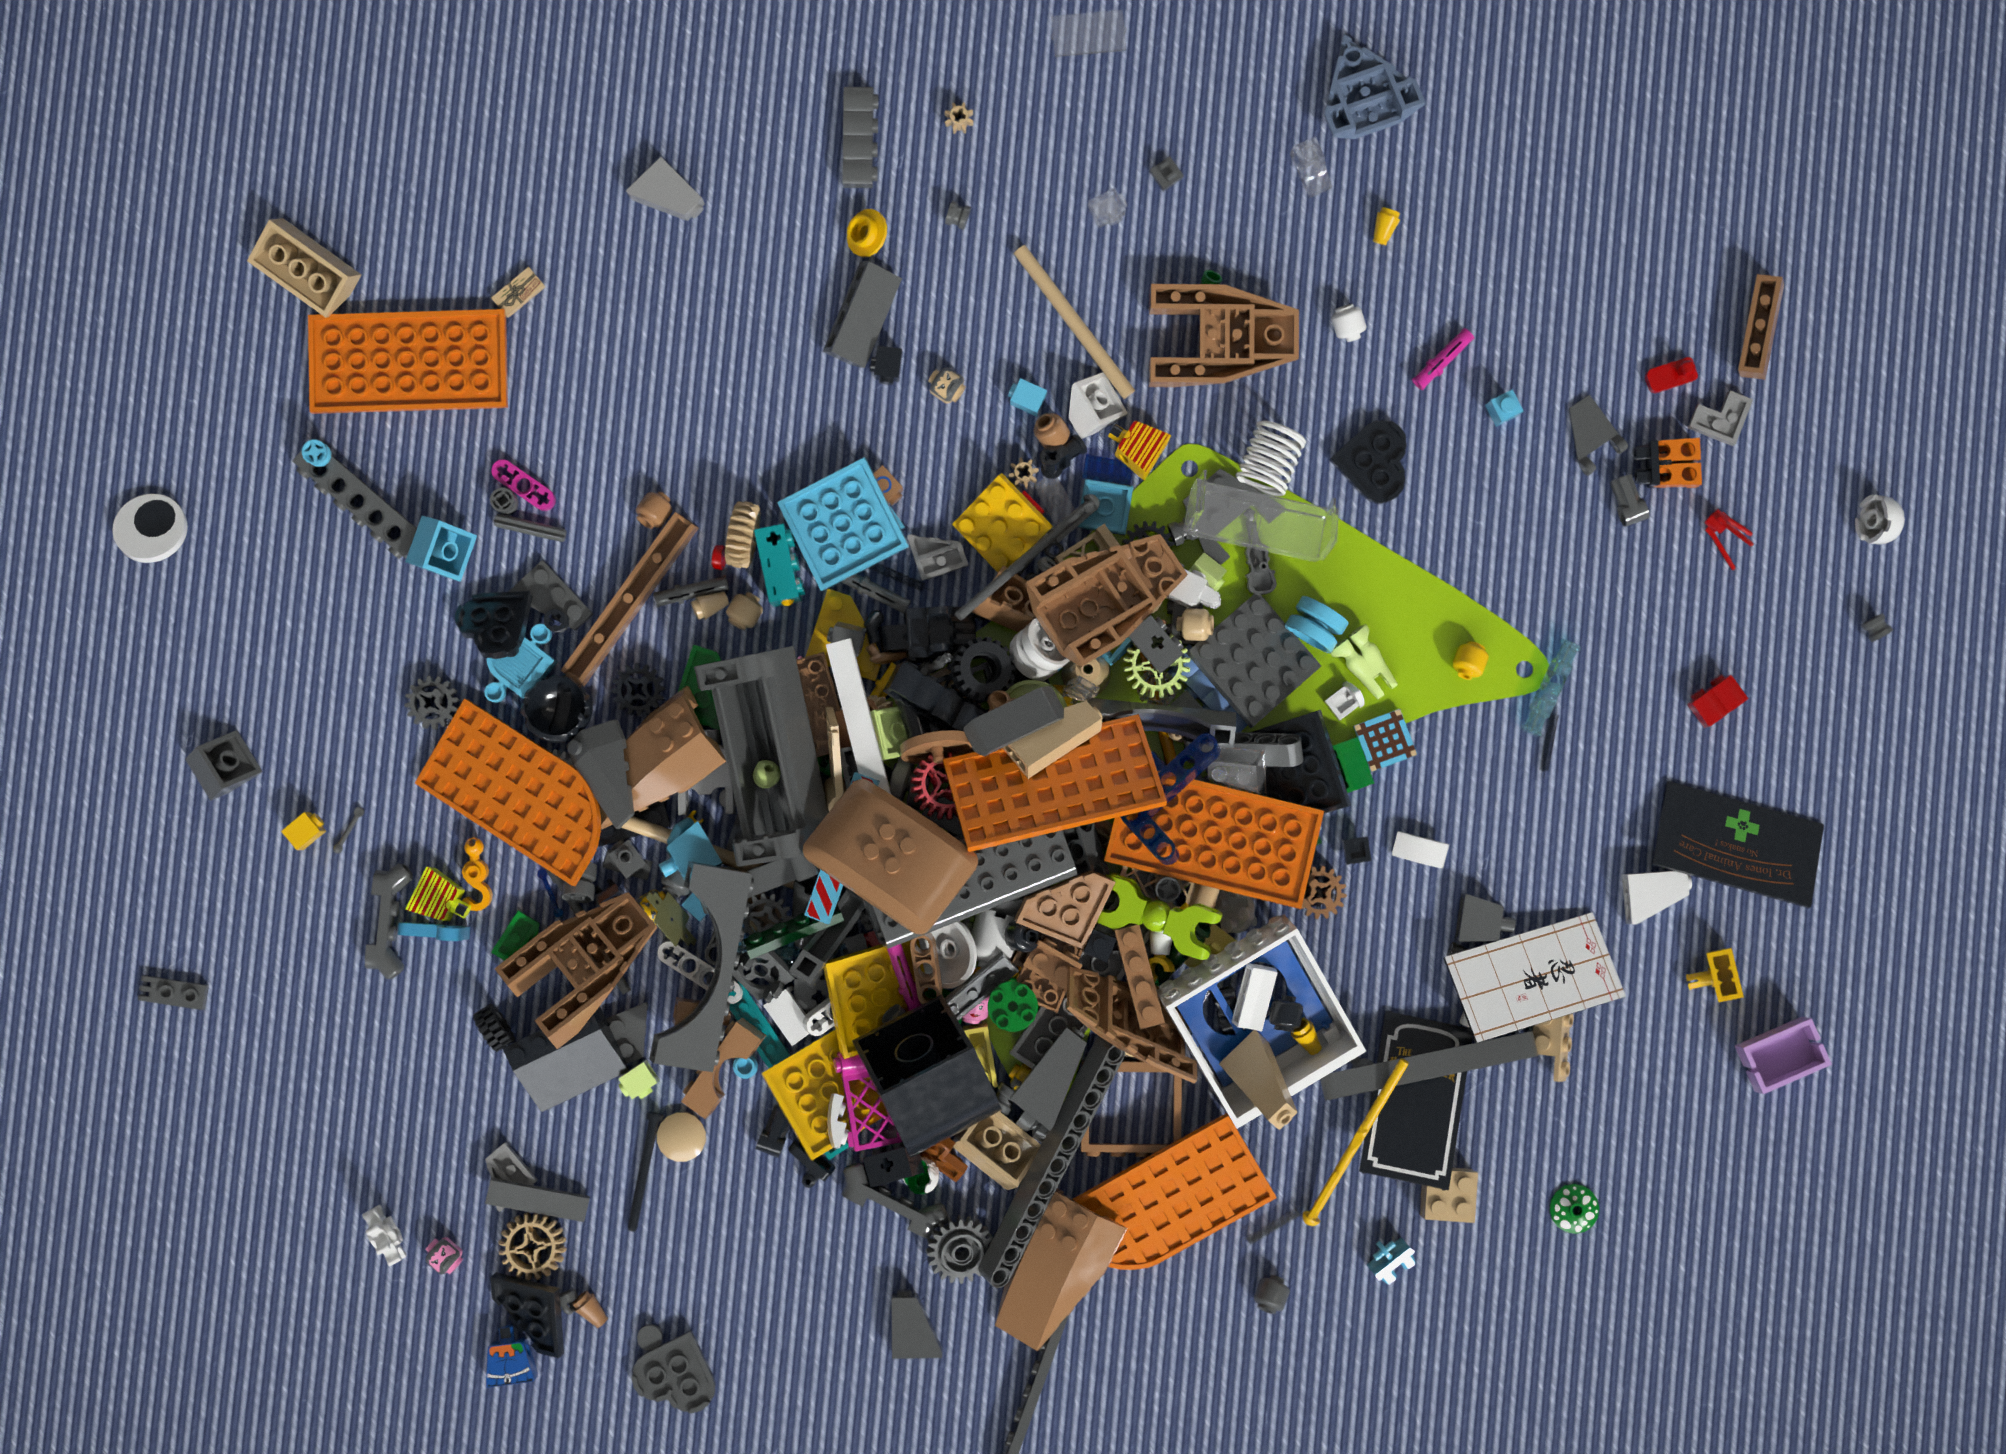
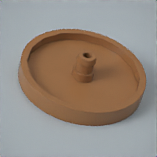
M954 730L921 734L904 741L900 745L901 759L912 764H919L922 760L928 762L927 757L929 755H932L934 763L938 764L943 762L948 752H951L952 757L968 754L973 750L965 732Z

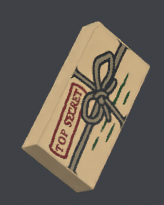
M527 267L491 299L500 309H505V315L509 318L542 291L545 286L533 271Z

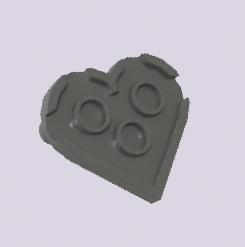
M692 1330L646 1352L637 1360L633 1367L631 1379L633 1387L639 1396L645 1397L648 1400H655V1402L668 1400L673 1408H678L683 1412L692 1414L703 1410L709 1405L716 1392L713 1373Z

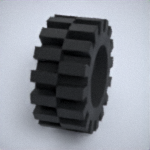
M490 1003L473 1014L475 1025L479 1028L478 1031L494 1051L498 1052L515 1041L511 1027L494 1004Z

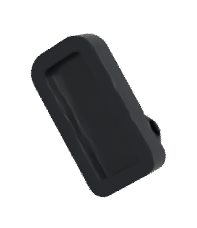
M798 1138L788 1147L789 1152L810 1170L802 1178V1184L807 1188H812L819 1178L822 1181H826L836 1169L823 1155L811 1161Z

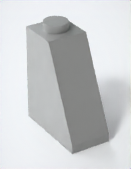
M662 157L626 190L628 196L633 201L686 221L691 217L696 218L703 211V206L705 205L702 197Z

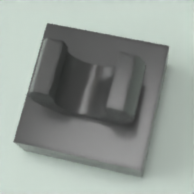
M1170 156L1149 171L1163 192L1184 177Z

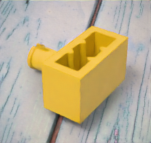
M1732 947L1707 952L1710 968L1707 971L1686 974L1687 981L1698 980L1688 983L1689 990L1712 985V987H1715L1718 1002L1744 997Z

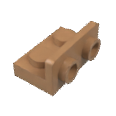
M1044 938L1043 942L1038 939L1036 943L1038 945L1037 948L1028 954L1023 966L1067 991V971L1070 967L1081 969L1082 964L1078 962L1080 957L1068 950L1065 954L1056 950L1058 944L1047 938Z

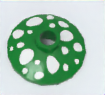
M1569 1184L1555 1192L1551 1199L1549 1210L1551 1219L1558 1228L1567 1233L1578 1234L1593 1227L1598 1219L1599 1204L1591 1190L1583 1185ZM1575 1206L1580 1207V1212L1578 1214H1573V1208Z

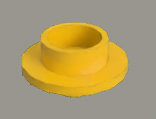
M864 209L858 212L847 227L848 247L854 254L860 257H870L877 253L883 246L887 236L886 219L881 212L874 209Z

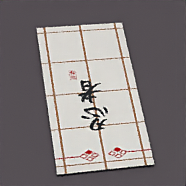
M1593 912L1443 958L1475 1043L1626 997Z

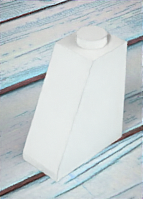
M1676 871L1622 874L1626 924H1638L1687 897L1689 889L1692 888L1691 876Z

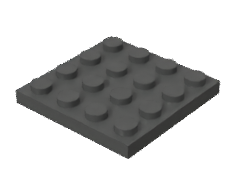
M1260 594L1251 596L1214 628L1213 635H1209L1205 641H1199L1186 653L1250 728L1255 726L1321 667L1320 663L1296 635L1284 627V621Z

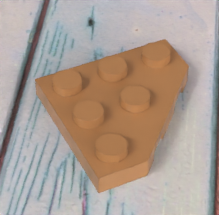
M1090 870L1026 896L1014 920L1018 924L1084 949L1116 882L1110 877Z

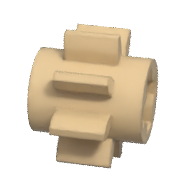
M964 102L961 106H956L955 103H952L951 111L945 110V116L950 118L945 121V126H952L953 134L961 130L965 134L967 125H974V121L969 119L973 115V110L967 111ZM963 115V119H960L959 122L955 121V118Z
M1020 457L1017 466L1013 463L1010 464L1014 473H1010L1008 477L1015 478V487L1020 483L1024 484L1025 489H1027L1030 481L1033 483L1037 482L1033 474L1038 473L1039 469H1032V459L1026 463ZM1028 469L1029 477L1023 476V478H1020L1018 470Z

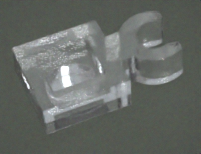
M1079 675L1067 682L1061 691V695L1072 698L1070 703L1076 704L1078 701H1088L1096 697L1100 687Z

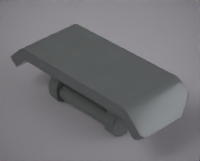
M1040 687L971 720L963 730L974 752L984 757L1063 719L1064 708L1052 687Z

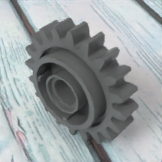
M958 1215L957 1221L953 1222L948 1217L947 1226L939 1222L940 1231H931L935 1239H927L928 1246H930L925 1249L927 1256H929L927 1261L929 1266H932L933 1273H939L941 1280L948 1276L950 1283H953L955 1278L958 1277L960 1284H963L964 1277H968L972 1282L974 1273L981 1277L979 1266L993 1240L992 1234H988V1227L986 1225L982 1226L979 1219L973 1223L971 1216H968L963 1222L961 1216ZM959 1247H965L962 1252H955Z

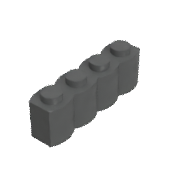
M844 87V188H873V181H878V167L873 166V157H878V142H873L874 133H878V118H874V109L879 107L878 94H874L873 87Z

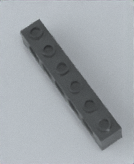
M301 450L292 461L298 466L296 471L305 479L311 477L317 482L314 487L325 496L327 493L331 494L335 498L333 503L342 511L348 509L354 515L351 518L361 527L367 525L372 530L369 534L378 542L382 543L385 541L391 547L388 550L398 559L401 557L407 558L417 528L333 455H331L330 462L326 465V472L319 476L317 473L318 467L306 462ZM340 480H344V489L342 491L337 492V482ZM358 496H363V504L356 508L354 500ZM381 511L382 520L374 524L372 520L373 515ZM399 527L401 535L393 540L391 532L394 528Z

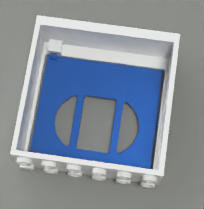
M1284 914L1271 918L1269 923L1260 929L1256 928L1249 931L1245 938L1238 942L1229 943L1220 953L1210 955L1209 959L1203 960V963L1195 968L1190 967L1184 970L1180 977L1173 981L1164 982L1156 990L1158 998L1192 1056L1197 1061L1199 1068L1223 1109L1228 1113L1237 1129L1262 1113L1219 1063L1253 1029L1242 1030V1028L1237 1027L1231 1022L1233 1012L1217 984L1246 967V964L1264 962L1273 965L1281 972L1286 984V995L1296 997V1002L1303 1005L1302 1018H1306L1313 1023L1322 1046L1319 1053L1310 1055L1291 1036V1032L1274 1029V1025L1269 1022V1015L1265 1018L1262 1032H1257L1269 1042L1291 1096L1366 1052L1300 932ZM1286 940H1289L1334 1021L1330 1019ZM1208 990H1211L1235 1031L1234 1035L1218 1033L1207 1024L1203 1015V1001ZM1271 995V999H1270V1003H1269V1007H1270V1008H1271V1002L1274 1000L1273 997H1272V995ZM1176 1006H1177V1008L1179 1009V1011H1180L1181 1015L1183 1016L1184 1020L1186 1021L1188 1027L1190 1028L1191 1033H1189V1031L1187 1030L1185 1024L1183 1023L1182 1019L1180 1018L1178 1012L1176 1011V1009H1175ZM1198 1046L1201 1047L1202 1051L1204 1052L1205 1056L1207 1057L1209 1063L1211 1064L1212 1068L1214 1069L1216 1075L1218 1076L1219 1080L1221 1081L1224 1087L1221 1088L1216 1077L1214 1076L1209 1065L1207 1064L1202 1053L1200 1052Z

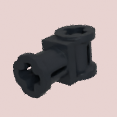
M1074 434L1071 436V440L1064 445L1046 447L1041 451V473L1044 477L1049 479L1059 477L1063 470L1071 466L1070 460L1079 454L1087 453V447L1081 437Z

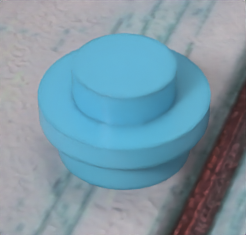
M754 1056L748 1059L736 1058L733 1062V1070L740 1078H751L757 1072L758 1062Z

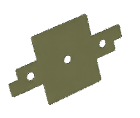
M648 892L646 898L658 911L654 923L675 947L680 937L687 946L690 943L695 946L696 938L685 927L689 920V915L671 894L667 892L664 900H662L656 892L653 895Z

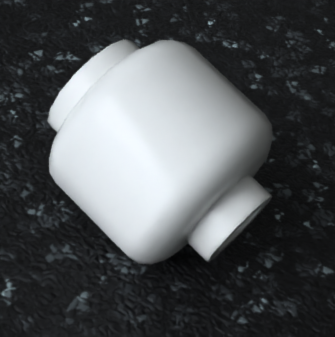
M1348 304L1335 309V314L1332 315L1331 320L1336 336L1340 339L1346 338L1347 342L1361 338L1360 333L1366 330V323L1361 308Z

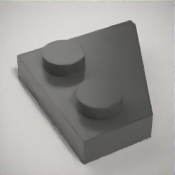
M647 1002L606 1018L627 1064L644 1057L646 1021L649 1006Z

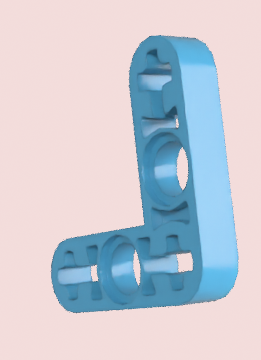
M398 922L397 935L434 937L436 940L462 941L469 939L470 927Z

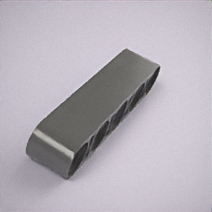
M1235 732L1233 749L1207 746L1199 741L1183 736L1186 760L1193 764L1294 767L1300 765L1304 760L1301 738L1297 734Z

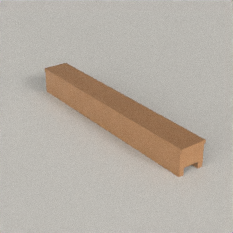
M676 512L673 514L561 669L564 674L572 677L578 684L583 686L587 684L699 529L697 526Z

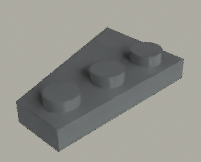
M543 560L508 591H530L533 596L532 608L543 614L552 609L564 612L569 617V628L575 631L594 615ZM556 616L553 617V619H555L556 621L560 622V620H559L560 618H558V617H556Z

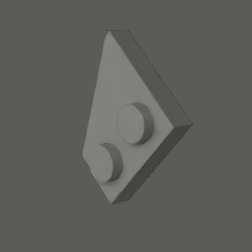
M907 535L922 581L969 566L960 541Z
M507 1142L485 1159L491 1178L533 1185L538 1180ZM496 1206L499 1212L504 1209V1207Z

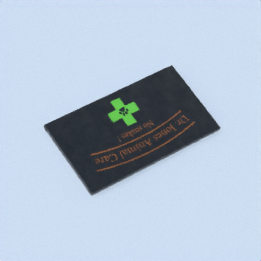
M1667 781L1651 865L1805 908H1811L1824 824Z

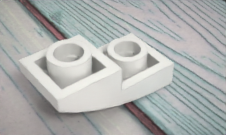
M1398 831L1392 856L1443 868L1449 844Z
M834 1093L830 1097L827 1123L831 1147L838 1149L841 1144L845 1145L849 1130L845 1129L847 1123L837 1121L838 1117L842 1118L845 1111L846 1103L842 1102L844 1096Z

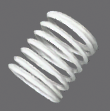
M1259 421L1256 423L1258 429L1253 431L1256 438L1250 439L1249 441L1252 446L1246 448L1250 455L1242 457L1246 463L1239 465L1242 472L1236 473V477L1241 483H1245L1261 493L1283 496L1288 489L1286 484L1291 481L1289 475L1295 472L1293 467L1298 464L1296 458L1302 455L1300 450L1305 447L1306 440L1300 433L1289 427L1271 421ZM1262 426H1267L1279 430L1294 438L1296 441L1289 440L1277 434L1269 432ZM1262 435L1271 437L1272 439H1275V440H1277V441H1280V442H1282V443H1284V444H1281V443L1272 441V440H1270V439H1268V438L1263 437ZM1258 443L1264 444V445L1269 446V447H1272V448H1274V449H1276V450H1278V451H1280V452H1277V451L1268 449V448H1266V447H1263V446L1259 445ZM1288 450L1296 451L1297 454L1293 455ZM1255 452H1258V453L1267 455V456H1269V457H1271V458H1273V459H1275V460L1266 458V457L1261 456V455H1259V454H1257V453H1255ZM1283 458L1292 459L1294 462L1289 463L1287 460ZM1253 461H1257V462H1259V463L1265 464V465H1267V466H1269V467H1271V468L1262 466V465L1257 464V463H1255V462H1253ZM1281 467H1288L1290 471H1285ZM1249 469H1252V470H1254V471L1260 472V473H1262V474H1264V475H1266V476H1263V475H1260V474H1258V473H1255V472H1253V471H1251V470H1249ZM1276 475L1285 476L1287 479L1282 480L1280 477ZM1243 476L1260 480V481L1265 482V483H1267V484H1269V485H1271V486H1273V487H1269V486H1265V485H1262V484L1253 482V481H1251V480H1249V479H1247V478H1245V477H1243Z

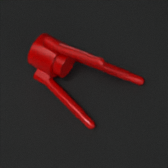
M1717 509L1704 521L1708 526L1704 531L1711 536L1731 570H1735V565L1715 532L1717 531L1721 534L1727 528L1749 546H1753L1754 543L1740 531L1748 536H1752L1753 533L1730 518L1724 511L1721 512Z

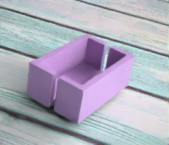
M1799 1017L1735 1045L1743 1066L1750 1068L1746 1070V1073L1754 1091L1761 1094L1768 1093L1832 1065L1822 1043L1809 1042V1040L1818 1041L1821 1038L1812 1018Z

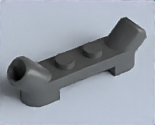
M402 863L396 864L389 871L376 870L372 881L371 895H380L381 901L376 944H366L365 968L378 969L386 979H393L404 970V964L392 951V941H395L397 936V927L394 926V919L399 914V902L396 901L397 892L413 880V873Z
M857 1162L844 1168L843 1174L847 1184L841 1195L846 1199L863 1207L868 1198L910 1219L907 1230L926 1239L931 1238V1231L939 1227V1222L944 1225L948 1223V1214L944 1204L937 1203L918 1209L913 1206L914 1202L903 1196L898 1199L891 1195L892 1191L882 1185H879L878 1188L870 1187L863 1163Z

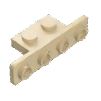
M1573 1014L1533 1026V1035L1538 1055L1555 1056L1553 1080L1556 1082L1566 1081V1077L1570 1073V1063L1567 1060L1568 1052L1571 1051L1572 1047L1569 1031L1573 1025Z

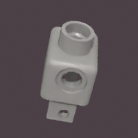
M704 730L706 736L718 743L726 759L724 745H721V731ZM726 759L725 763L691 788L698 795L711 794L716 788L725 787L726 814H736V801ZM688 790L681 794L678 793V815H689Z

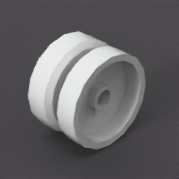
M1037 618L1018 632L1010 642L1009 652L1014 658L1012 662L1023 675L1033 680L1045 681L1070 661L1059 653Z

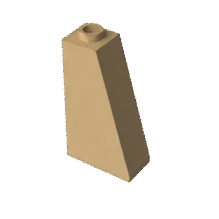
M1087 701L1065 707L1063 719L1003 747V749L1029 779L1099 733L1102 727V714L1096 707L1092 708Z
M1253 1030L1219 1065L1266 1119L1280 1130L1298 1112L1269 1042L1259 1032Z

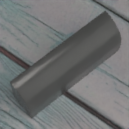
M870 261L860 262L823 352L850 365L865 368L902 278Z

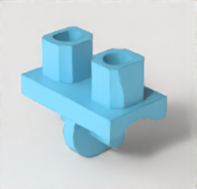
M1402 1237L1395 1243L1390 1241L1385 1246L1378 1241L1376 1245L1380 1250L1373 1255L1374 1259L1367 1266L1378 1280L1382 1279L1386 1284H1390L1397 1277L1393 1271L1394 1268L1401 1264L1404 1269H1409L1416 1263L1412 1255L1414 1251Z

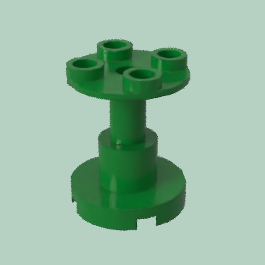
M1010 978L1007 982L998 985L991 993L987 1005L992 1022L998 1028L1008 1032H1017L1027 1028L1035 1020L1038 1011L1036 995L1027 985L1017 982V978Z

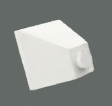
M1103 372L1072 385L1069 420L1081 439L1099 432L1128 414Z

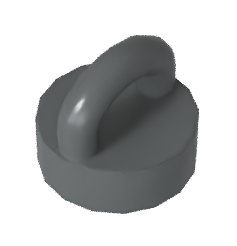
M574 1288L560 1293L561 1307L567 1315L574 1313L575 1307L572 1303L579 1297Z

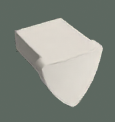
M1347 681L1342 684L1343 687L1324 701L1338 721L1357 707L1361 708L1365 703L1361 691Z

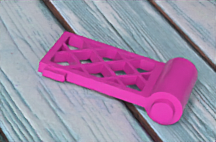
M838 1052L837 1058H834L833 1062L836 1073L840 1072L843 1082L851 1130L848 1132L847 1137L849 1148L854 1147L856 1152L902 1142L898 1133L897 1137L890 1139L880 1135L887 1122L893 1125L889 1115L884 1116L876 1110L881 1101L880 1097H878L873 1106L861 1100L869 1087L875 1091L876 1089L871 1085V1079L868 1082L863 1079L869 1077L859 1055L844 1059L841 1053ZM859 1079L866 1084L858 1097L850 1092L849 1081ZM851 1096L856 1099L853 1104ZM859 1102L870 1109L863 1121L854 1116L853 1110ZM873 1112L884 1119L877 1131L866 1125ZM855 1121H857L860 1124L858 1128H856ZM863 1127L874 1133L869 1143L859 1145L858 1134ZM877 1137H880L882 1139L880 1141H875Z

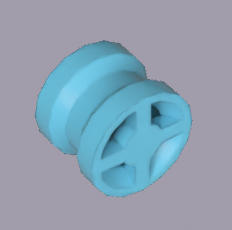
M313 439L304 444L302 456L306 462L316 467L325 466L330 462L332 452L326 444Z

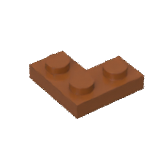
M951 1138L920 1153L921 1157H927L928 1160H932L936 1167H938V1170L954 1182H957L968 1168L960 1157L949 1153L956 1144Z

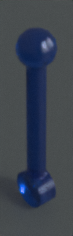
M540 869L537 872V876L542 879L554 908V916L559 918L563 915V910L558 907L547 880V871Z

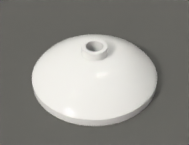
M961 921L930 932L936 942L942 987L947 989L955 988L966 982L972 976L977 961L974 939L967 927ZM919 938L920 948H929L928 941L924 938ZM923 963L925 973H932V966L928 963Z

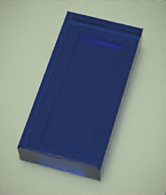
M1086 454L1081 479L1130 486L1133 471L1121 460Z

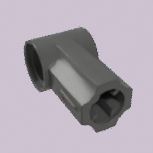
M1631 474L1610 482L1618 503V516L1624 527L1649 519L1650 514L1647 504L1643 498H1640Z

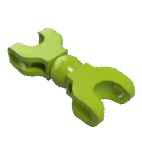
M1115 873L1106 874L1107 877L1114 879L1116 882L1112 890L1117 892L1120 903L1116 910L1103 908L1097 923L1112 929H1119L1130 923L1144 924L1146 928L1153 932L1163 931V934L1171 937L1174 946L1181 954L1200 960L1209 959L1211 949L1208 945L1203 944L1197 939L1195 927L1199 922L1209 924L1220 922L1223 915L1221 911L1201 903L1191 905L1186 909L1176 907L1171 909L1163 901H1152L1151 898L1144 896L1141 887L1134 879Z

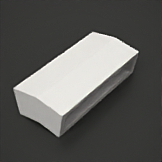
M1251 963L1246 964L1231 1021L1239 1028L1262 1032L1277 976L1276 968Z

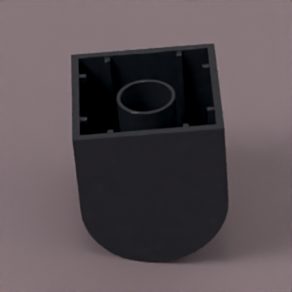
M942 994L852 1040L910 1158L1001 1111L999 1101L972 1043Z

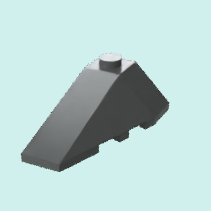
M611 720L581 730L566 747L574 767L587 781L594 797L614 827L620 829L634 815L631 785L627 784L626 771L629 770V763L624 760L623 749L627 748L626 739L619 721Z

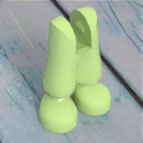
M1364 624L1348 636L1360 649V654L1354 650L1348 638L1337 643L1330 654L1332 657H1344L1347 668L1377 699H1380L1384 696V693L1374 680L1380 675L1391 689L1395 688L1398 683L1386 665L1376 644L1368 641L1370 630Z

